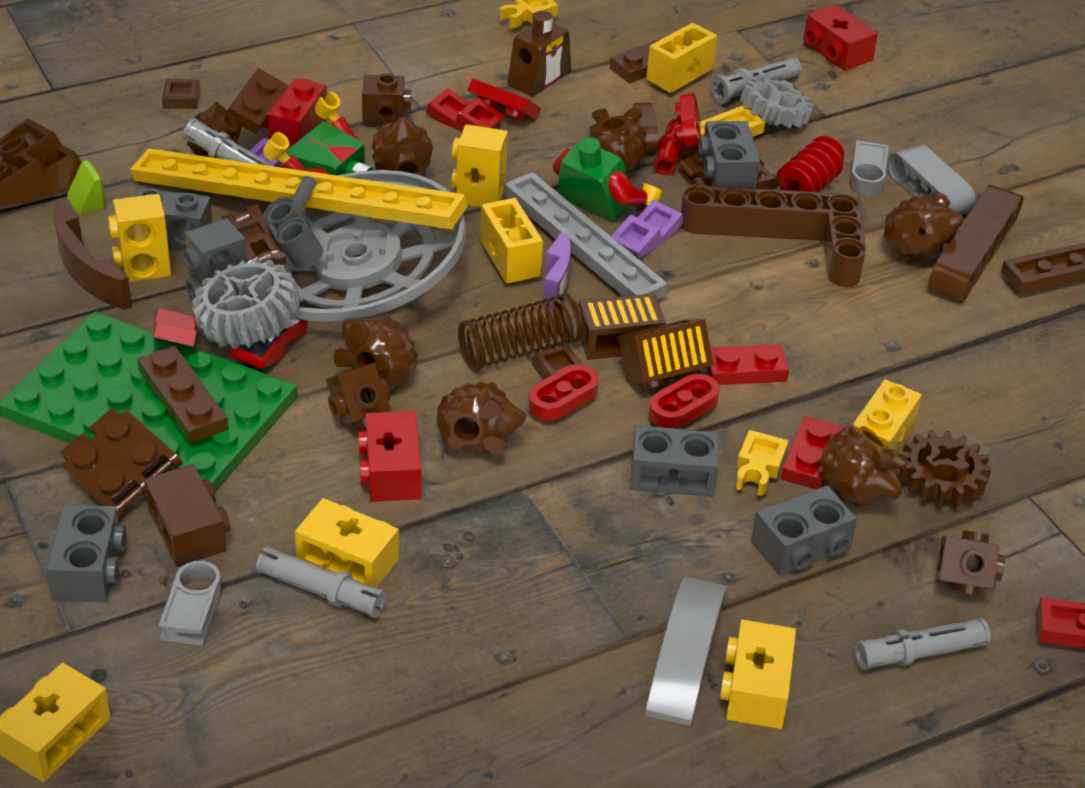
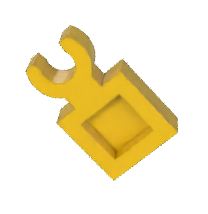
M514 0V5L509 4L500 7L499 19L501 21L509 19V27L517 28L524 21H529L532 24L533 13L536 11H548L553 17L557 16L558 4L553 0Z
M749 430L738 456L736 489L741 490L745 482L752 481L759 485L757 495L763 496L767 491L769 477L774 479L778 477L787 453L789 440Z

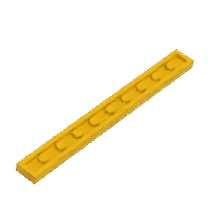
M150 148L130 168L134 181L269 202L283 197L292 199L303 177L310 176L316 180L317 185L305 206L306 208L445 229H453L468 207L465 194Z

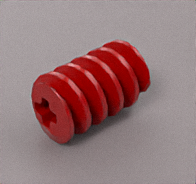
M830 136L815 138L803 150L799 151L796 156L792 157L789 162L785 163L782 168L778 169L776 176L781 190L820 192L843 171L845 152L842 144Z

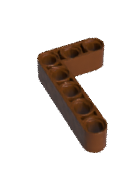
M691 186L684 190L681 213L683 214L681 228L693 234L823 241L829 280L833 284L842 287H852L860 282L866 253V243L860 204L854 197L840 193L714 186Z

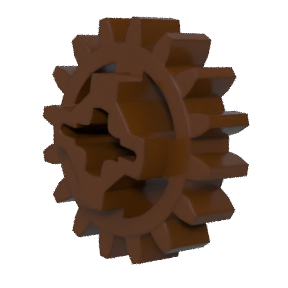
M930 430L926 439L916 434L914 435L913 443L905 442L901 454L907 458L909 463L904 469H899L901 470L899 479L903 482H909L908 491L910 493L921 491V500L924 502L933 497L937 499L938 506H943L945 500H951L955 507H960L962 498L973 503L977 494H984L991 473V467L987 466L989 457L983 454L978 455L980 445L968 446L965 444L967 437L964 435L956 440L952 438L950 431H945L943 437H938L933 430Z

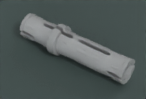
M192 118L183 131V138L208 152L209 157L273 166L230 140V136L225 132L218 133L196 118Z
M266 546L263 549V553L269 555V557L260 554L257 559L256 571L258 573L268 575L327 598L329 600L328 603L335 607L345 605L376 618L380 615V611L375 609V607L383 610L387 598L385 590L358 582L351 578L352 574L340 571L336 573L278 551L270 546Z
M982 617L919 631L908 632L905 629L895 630L890 636L857 641L854 647L856 662L862 670L895 663L899 666L911 665L915 659L988 646V642L991 640V633L987 622Z

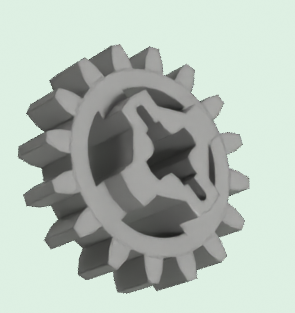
M755 77L752 78V81L747 80L740 97V101L744 102L743 107L752 109L750 112L752 115H760L766 124L771 125L774 123L776 126L782 124L788 128H791L792 124L799 128L802 127V124L807 125L814 104L810 103L811 98L802 96L803 91L795 90L792 83L777 79L773 81L766 77H763L762 81Z

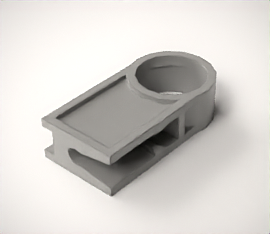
M856 140L849 186L855 193L863 196H875L882 193L886 179L889 145Z
M193 561L179 568L158 625L159 628L163 629L160 640L203 646L222 592L221 575L215 565L206 561ZM196 579H205L213 583L203 590H190L184 587L187 583Z

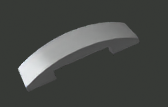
M686 576L683 577L664 635L645 716L691 726L716 624H718L726 595V585Z

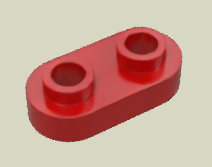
M691 92L680 95V102L675 103V112L678 123L675 124L679 144H686L687 149L698 147L699 136H702L698 103L695 93Z
M570 365L532 386L529 391V411L535 417L545 421L562 418L596 397L599 383L597 372L585 365Z
M691 374L660 390L651 397L649 407L650 420L661 428L677 429L716 407L720 390L718 382L708 375Z

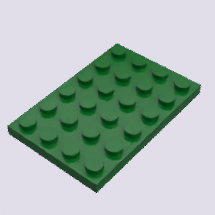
M94 311L0 402V417L70 444L82 433L90 439L94 438L95 435L89 427L111 408L119 414L127 409L179 456L183 464L177 469L194 464L202 480L207 478L210 480L215 494L297 399L298 395L297 385L191 346L157 339L152 336L150 331ZM176 346L228 417L229 430L190 444L139 372L137 358ZM163 459L158 465H156V466H155L149 473H147V474H148V475H151V474H152L156 469H158L164 462H166V460ZM172 467V468H171L170 470H168L167 472L172 471V470H175V468Z

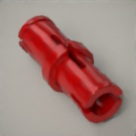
M677 119L669 121L665 135L661 136L658 141V154L653 166L654 168L657 167L656 171L661 175H670L674 172L677 160L683 155L685 150V143L679 144L675 127V124L678 123Z

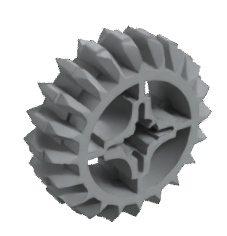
M256 258L251 263H246L242 260L240 264L235 266L228 264L227 269L223 271L215 270L213 278L202 280L203 287L195 290L196 297L192 300L194 319L202 334L207 337L209 342H216L219 347H225L230 344L233 349H237L241 344H246L250 348L253 343L258 341L265 344L266 338L270 336L279 337L280 329L291 327L290 320L298 316L297 308L300 306L298 288L290 272H287L283 265H275L272 260L262 263L259 258Z

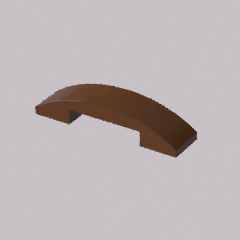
M64 198L57 199L54 206L59 253L68 273L77 284L97 299L123 310L132 308L127 275L112 257L98 262L94 259L82 243L78 215Z

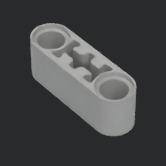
M918 145L889 155L887 164L890 176L911 197L921 198L924 195H928L933 199L936 194L942 193L950 200L948 207L961 215L970 213L976 204V195L973 188L926 145Z

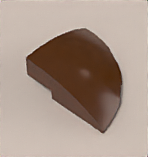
M29 118L17 125L0 139V206L27 203L70 188L82 163L76 152L63 146L54 132Z

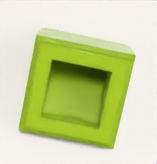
M88 160L82 161L67 194L68 200L79 215L104 209L105 206L102 179Z

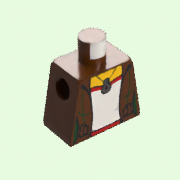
M536 11L533 13L532 25L517 34L513 42L507 85L531 97L536 96L571 72L569 32L566 28L553 23V15L548 11Z

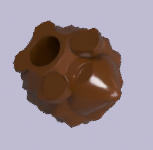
M630 108L624 113V116L619 115L610 118L607 109H599L592 112V118L596 123L590 127L589 137L596 138L600 142L601 149L619 156L624 162L626 172H632L640 163V158L644 155L646 151L645 146L647 145L645 141L646 131L637 123L642 117V111Z
M400 117L395 121L383 124L381 129L373 136L372 148L374 154L372 157L375 161V170L402 171L426 178V169L431 163L433 150L432 140L427 136V130L418 127L406 117Z
M942 193L936 194L933 199L928 195H924L921 198L912 197L910 200L901 201L899 207L893 208L892 212L886 215L884 239L890 245L893 252L900 253L905 257L911 256L914 259H919L921 257H930L932 254L938 255L942 252L944 243L949 244L956 234L958 228L963 223V217L948 207L950 200Z
M390 316L379 320L346 319L343 321L342 331L347 350L343 348L335 350L333 358L337 367H351V370L375 362L379 377L383 378L389 389L392 390L401 383L406 382L411 374L416 371L418 353L414 349L415 343L410 339L408 331L403 329L397 321L392 320Z
M479 382L475 385L466 383L461 388H455L450 394L442 397L441 403L437 407L436 424L444 444H449L454 450L462 448L464 451L474 450L483 453L487 449L494 456H498L505 449L507 441L504 438L510 436L525 422L526 414L507 399L505 392L499 390L494 382L488 384Z
M851 425L850 427H844L829 438L826 446L823 448V455L819 463L824 470L823 479L831 485L832 489L840 492L844 499L850 501L855 506L870 505L871 502L878 498L889 497L898 499L902 494V485L895 469H904L909 461L902 454L891 448L889 449L871 429L865 426L859 428Z

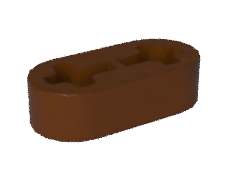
M633 103V108L642 111V117L637 123L646 131L645 141L647 145L645 146V153H657L658 126L652 103Z

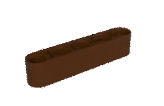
M989 184L937 260L929 278L928 289L964 302L1017 220L1024 196Z

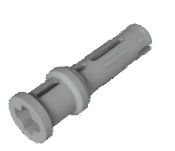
M790 57L786 60L753 70L739 68L731 75H716L710 81L711 95L716 103L720 105L727 104L732 98L741 97L747 80L752 81L754 77L761 81L763 77L773 81L775 79L782 81L797 78L802 73L801 63L796 57Z

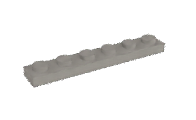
M531 172L504 183L505 197L508 199L516 198L524 212L555 239H557L561 232L568 234L571 253L622 296L655 293L657 300L667 296V282L535 173Z

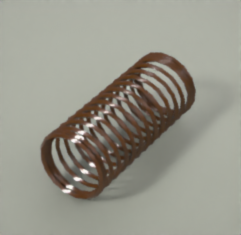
M568 293L560 294L557 297H550L549 300L543 299L541 302L535 301L533 304L528 303L525 306L520 305L518 308H510L509 311L506 309L501 313L495 312L494 315L480 316L477 320L473 318L470 321L460 322L458 327L460 350L465 362L471 369H482L485 364L491 366L493 362L499 364L501 360L506 362L509 357L513 360L516 359L517 355L523 357L525 353L531 355L533 351L538 353L541 349L545 351L548 347L555 348L556 344L562 346L564 342L569 344L580 341L584 331L583 317L573 296ZM563 299L570 304L574 312L577 326L576 337L573 336L572 320L566 306L563 304ZM549 305L553 307L554 318L549 310ZM542 307L545 309L546 320L541 312ZM534 309L538 313V323L533 315ZM526 311L530 315V325L525 317ZM564 312H565V314H566V317H567V320H568V323H569V328H568V326H567V324H566V320H565V317H564ZM518 313L522 317L523 330L518 321ZM510 316L514 319L515 332L510 323ZM502 318L506 322L508 338L502 326ZM494 320L498 324L500 340L494 328ZM486 323L491 329V338L498 355V360L494 358L492 343L486 331ZM478 325L483 331L485 348L490 357L489 363L486 361L484 346L478 333ZM465 326L467 327V344L465 338ZM470 333L476 347L477 359L472 349ZM558 334L562 339L561 342H558ZM550 335L554 341V344H550ZM542 337L546 343L545 347L542 346ZM525 338L527 340L528 345L530 346V351L526 350ZM534 339L538 344V349L534 348ZM517 340L522 348V353L518 352ZM509 342L511 344L512 349L514 350L513 356L510 354ZM501 344L506 353V358L502 356Z

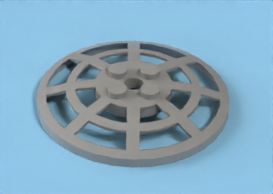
M372 170L338 175L450 192L431 179L402 171ZM338 212L320 218L315 222L304 216L323 247L322 256L316 263L307 268H297L284 252L287 264L283 266L287 272H290L292 278V271L315 272L318 281L303 289L296 283L300 296L299 303L304 301L315 306L336 309H316L299 306L296 318L320 322L360 319L393 310L413 301L440 282L457 263L464 249L466 239L464 214L455 224V232L434 240L431 228L426 225L398 222L390 228L383 224L370 222V217ZM355 219L353 224L340 227L330 233L323 231L336 224ZM410 228H414L421 236L423 244L402 249L400 238ZM453 245L450 253L442 263L424 279L418 280L429 267L434 252ZM422 257L417 267L407 277L396 273L402 261ZM382 283L393 286L378 294L362 298L363 289ZM330 288L347 291L345 300L325 299L316 295Z

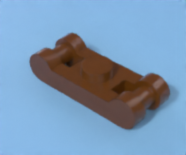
M257 203L246 207L245 212L235 216L233 213L221 216L222 220L228 218L245 238L247 263H251L256 258H259L262 263L272 260L275 265L287 264L283 249L276 241Z

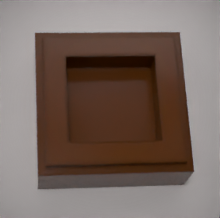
M167 79L162 96L163 108L197 109L200 95V80Z
M567 344L532 354V366L543 380L567 366L583 365Z

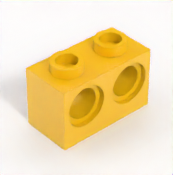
M151 194L114 199L115 215L108 216L111 239L118 238L119 245L112 246L114 261L123 269L129 282L171 276L165 214L160 195Z

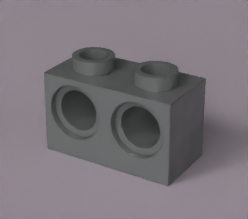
M706 121L704 136H699L698 153L700 157H704L705 178H710L711 184L714 187L756 189L760 160L748 122Z
M138 188L134 197L151 194L160 195L165 214L168 250L183 252L184 249H187L185 232L213 223L211 199L208 196L160 191L154 188Z
M228 218L185 232L187 249L183 250V258L189 269L190 278L186 280V288L192 300L196 297L195 290L203 287L202 280L213 278L215 270L223 271L227 269L228 264L235 266L240 264L242 260L247 263L245 238Z
M635 425L630 490L714 497L718 471V432Z
M827 485L757 511L751 543L775 572L781 576L794 570L805 569L814 562L830 556L841 555L846 550L851 549L857 518Z
M63 504L46 569L52 601L107 602L110 584H117L119 578V558L117 557V552L125 550L127 538L126 525L119 524L117 506Z

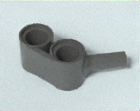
M310 176L303 177L292 199L288 197L279 198L273 201L264 213V218L276 241L297 268H307L320 259L323 253L322 245L304 217L306 214L305 206L317 185L316 180Z

